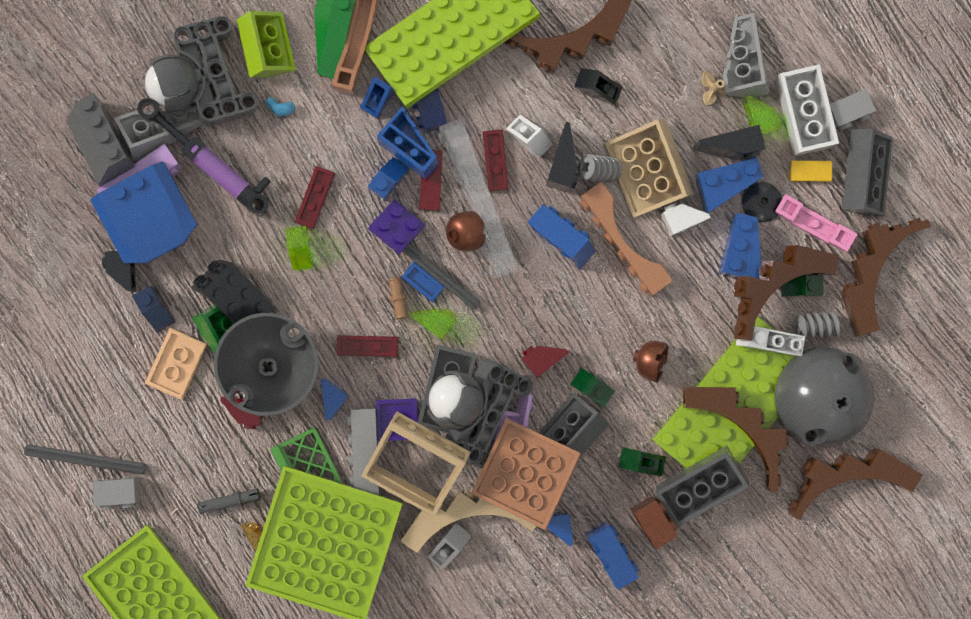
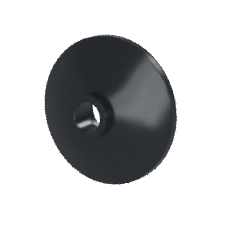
M766 182L755 183L745 191L742 198V207L746 215L758 218V222H769L778 216L775 211L782 201V196L779 190L772 184ZM761 198L767 200L766 205L761 204Z

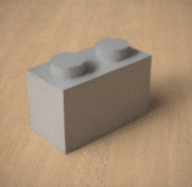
M867 89L830 104L835 128H840L841 131L853 126L852 122L859 120L861 123L870 119V115L876 111Z
M139 477L106 479L92 482L94 506H101V510L113 509L114 505L120 504L121 508L134 507V503L140 502Z

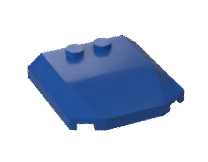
M163 161L150 165L105 189L90 200L125 264L150 263L185 244L192 231L198 226L167 165Z

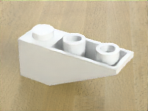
M755 326L752 341L737 340L736 345L802 356L805 336Z

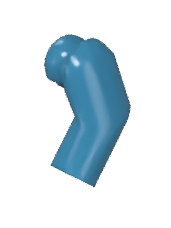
M272 96L265 101V104L276 116H289L295 111V105L292 102L279 104Z

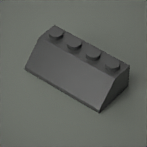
M92 93L76 102L66 122L97 184L101 187L136 166L100 99Z
M873 128L851 129L848 140L849 152L846 159L847 171L844 178L845 189L844 196L842 197V210L856 214L885 216L893 142L892 136Z
M574 393L539 434L582 453V456L609 423Z

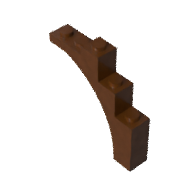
M608 0L604 8L591 21L568 34L550 38H529L515 34L505 41V44L512 49L520 48L524 50V53L530 57L537 56L536 65L539 66L540 70L546 73H550V71L555 73L564 51L573 59L578 60L580 58L583 60L592 38L596 39V43L602 46H611L632 0Z
M921 218L908 221V226L902 227L901 224L889 228L887 224L880 226L878 222L867 226L868 230L862 232L869 254L865 252L856 255L857 260L851 261L857 281L845 284L846 289L840 290L855 337L880 330L875 311V290L881 268L892 250L904 238L913 232L931 227L929 219L921 221Z
M789 245L786 246L783 253V263L773 260L762 261L759 268V278L737 276V281L734 285V297L741 298V301L738 305V318L734 327V339L752 341L755 321L762 307L770 296L788 281L810 273L835 275L839 255L804 246Z
M683 387V408L704 409L717 413L732 421L746 433L762 458L765 467V490L778 492V487L781 486V475L778 474V466L781 465V455L778 453V450H786V445H789V434L786 433V429L761 428V424H764V413L761 412V408H736V404L739 403V392L736 391V387Z
M878 448L868 452L865 458L866 463L861 462L850 454L843 453L834 461V469L817 458L812 457L811 460L808 459L802 468L804 470L802 475L808 478V481H804L800 486V494L797 499H793L790 503L788 514L800 520L810 502L829 488L847 481L878 479L913 492L923 474Z

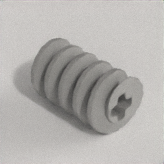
M586 154L580 159L577 171L583 180L611 182L620 178L622 165L619 159L615 157Z
M822 312L820 315L813 313L812 316L806 313L804 317L802 314H797L794 322L795 334H802L807 339V335L810 333L811 338L814 339L816 333L819 334L820 338H823L824 332H826L828 338H830L832 332H835L836 337H839L840 321L835 312H829V314Z

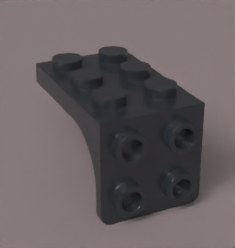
M220 259L212 261L204 275H199L193 281L194 285L191 287L193 291L207 298L233 324L253 314L271 313L275 308L245 275L229 261Z

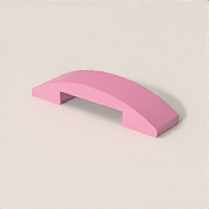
M787 194L784 195L775 211L782 218L806 233L845 252H848L857 236V233L841 224L837 225L804 207L803 203Z

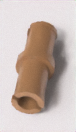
M401 278L388 279L392 296L390 301L394 305L396 320L408 318L405 304L406 295L403 294Z

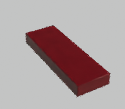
M503 129L483 131L488 192L509 190Z
M432 149L437 156L439 165L426 180L421 177L419 210L440 211L443 150Z
M318 166L315 167L295 223L313 230L315 229L335 177L334 172Z
M337 335V356L398 357L399 337Z

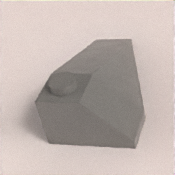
M755 13L735 17L730 38V48L726 57V68L723 72L726 95L749 99L770 94V88Z
M195 105L188 106L186 109L178 112L160 111V115L184 136L203 125ZM138 111L114 118L121 139L133 162L141 160L163 144L169 146L177 141L156 121L148 122L143 120Z

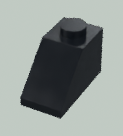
M581 68L574 85L576 89L584 94L611 105H616L622 90L621 85L599 70Z
M105 251V257L102 258V266L106 273L125 290L136 292L135 263L125 264L117 251Z

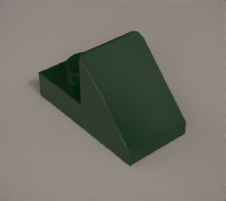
M805 274L781 286V297L824 295L823 275Z
M583 368L579 370L570 383L571 386L603 408L615 392V390Z

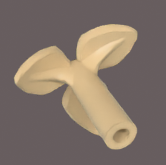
M704 71L701 77L702 85L710 88V90L703 93V102L706 106H711L717 100L716 92L722 96L726 95L723 80L720 79L715 82L714 75Z

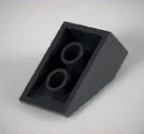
M566 122L546 186L569 193L571 188L575 189L579 174H576L577 163L570 122Z
M760 125L700 139L693 146V149L698 152L735 160L744 159L745 161L760 156V153L766 147Z

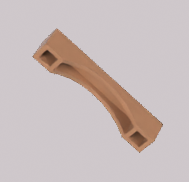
M356 0L349 33L332 83L335 91L350 95L355 94L379 0Z
M602 181L581 195V206L586 212L590 211L593 215V223L598 229L600 227L605 232L604 238L609 245L613 244L617 249L615 253L622 262L625 260L628 264V272L633 278H638L641 283L639 287L645 295L649 294L652 296L673 281L661 264L641 257L623 240L614 220L613 197Z

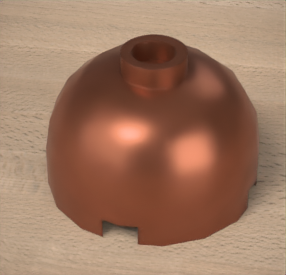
M463 211L453 215L446 225V236L450 245L462 252H469L482 247L486 239V234L483 235L485 224L482 218L474 211Z
M649 341L643 344L640 350L635 351L633 361L636 362V369L640 376L656 383L660 381L664 372L661 370L663 365H666L669 346L667 343Z

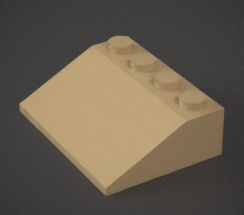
M657 119L605 143L609 156L615 157L621 162L622 173L618 180L633 218L695 195L666 119Z

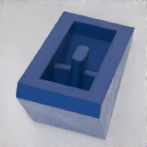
M374 76L360 108L373 117L378 118L394 94L392 87Z
M321 379L326 420H331L349 398V395L328 379Z
M569 512L554 514L548 529L571 547L573 539Z

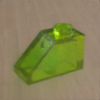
M747 96L742 100L750 127L760 125L762 136L778 132L781 129L782 119L774 108L751 96Z
M307 226L285 228L287 248L293 271L313 268L309 228Z
M436 308L412 311L409 314L441 340L444 339L457 322L454 319L456 315L448 308L445 310Z

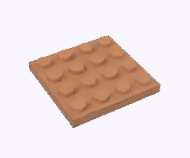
M506 418L471 494L547 530L582 453Z

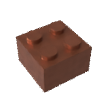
M650 496L630 509L655 549L677 537L675 533L677 527L672 519L664 515L666 509L658 499L655 500Z

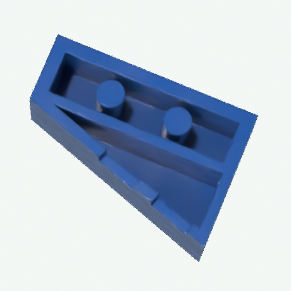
M402 106L380 131L377 139L380 146L426 180L439 165L437 156Z
M758 157L703 171L695 176L705 213L711 212L763 177Z
M542 204L527 223L532 230L550 245L552 244L561 251L564 257L570 258L578 269H581L596 252L589 240L590 236L582 229L580 231L574 228L575 224L568 218L563 220L558 216L560 213L554 207L550 206L548 208Z
M736 213L732 218L718 274L736 279L737 276L759 278L761 257L758 218Z
M604 522L585 533L617 590L639 578L636 572L640 570L634 560L629 561L626 555L629 551L623 542L619 543L616 537L619 534L613 524L609 525L607 522Z

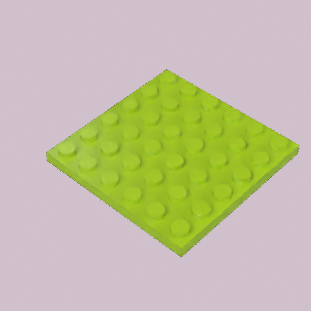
M284 465L245 586L347 619H367L403 502Z

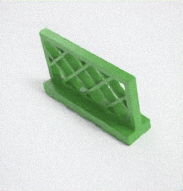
M315 427L270 449L281 472L284 465L294 468L296 461L308 464L307 473L310 465L322 469L320 477H322L324 470L333 473V481L342 483ZM311 433L316 438L314 448L302 445L305 436ZM302 438L300 444L295 442ZM289 444L299 446L296 457L288 456L283 447ZM318 444L322 451L316 449ZM301 447L313 451L309 462L298 459ZM315 451L324 454L326 459L323 467L311 463ZM289 458L294 460L293 466ZM326 463H328L330 469L325 468Z

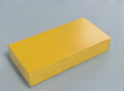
M790 161V182L832 181V161Z

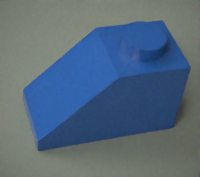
M393 157L378 171L368 185V188L386 202L410 169Z

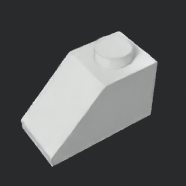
M521 115L506 128L523 147L537 158H540L553 145L541 128Z
M675 203L665 207V212L661 214L670 236L711 218L708 213L684 204L676 206Z

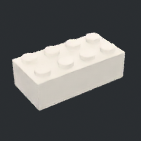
M820 64L780 73L775 78L793 156L833 148L839 144Z

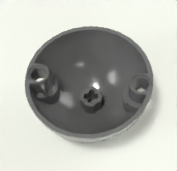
M275 313L253 314L234 323L220 339L214 356L215 379L225 398L238 409L259 416L281 414L300 404L311 391L318 372L317 350L308 332L291 318ZM297 328L300 331L297 338L289 337L288 332L290 329ZM266 363H267L268 365H269L270 363L273 364V365H272V368H273V371H272V372H269V371H268L267 373L264 372V371H265L264 365H265ZM237 392L245 394V399L241 403L234 401V395Z
M831 347L808 349L803 352L802 356H795L791 359L779 375L774 393L776 413L786 431L798 441L810 446L820 447L839 445L856 436L869 421L874 407L872 381L864 366L853 353ZM846 356L847 362L844 365L842 359ZM811 430V437L806 439V433Z

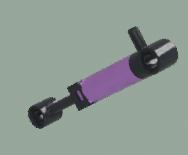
M145 98L138 103L137 110L143 120L148 122L156 121L184 145L181 152L189 160L200 167L253 215L263 216L267 213L269 203L267 198L261 194L271 183L267 177H264L255 188L252 187L195 135L189 140L161 116L160 108L155 100ZM146 106H153L154 111L152 114L147 115L144 113ZM261 200L264 203V207L261 210H255L253 203Z

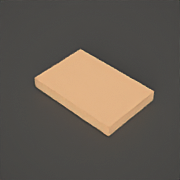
M170 328L145 384L183 400L208 344Z

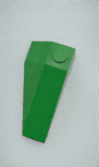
M317 0L314 10L318 76L334 79L336 68L349 33L356 0Z
M214 305L192 317L202 337L215 353L220 339L233 323Z

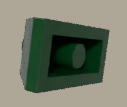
M623 447L618 467L639 473L662 476L666 456Z

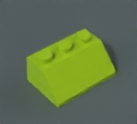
M249 11L236 19L250 78H267L296 70L283 12Z

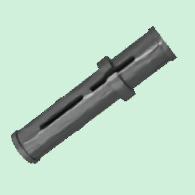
M258 487L243 492L235 491V494L198 502L197 507H200L198 511L202 515L233 506L241 507L249 502L260 501L261 495L258 496L260 494Z

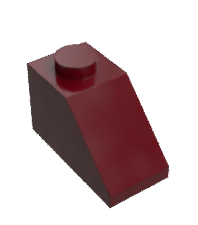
M530 346L522 353L524 355L522 361L533 375L538 378L569 352L567 349L543 346L533 348V346Z
M225 396L221 397L220 401L238 424H244L243 428L256 429V426L262 425L263 416L242 411L231 404ZM234 397V401L236 403H241L244 401L243 398Z

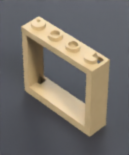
M396 411L361 477L398 496L405 502L416 506L423 512L435 516L466 464L471 452ZM393 431L455 465L437 498L375 464Z

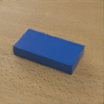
M415 262L411 264L401 277L432 303L445 289L444 285Z

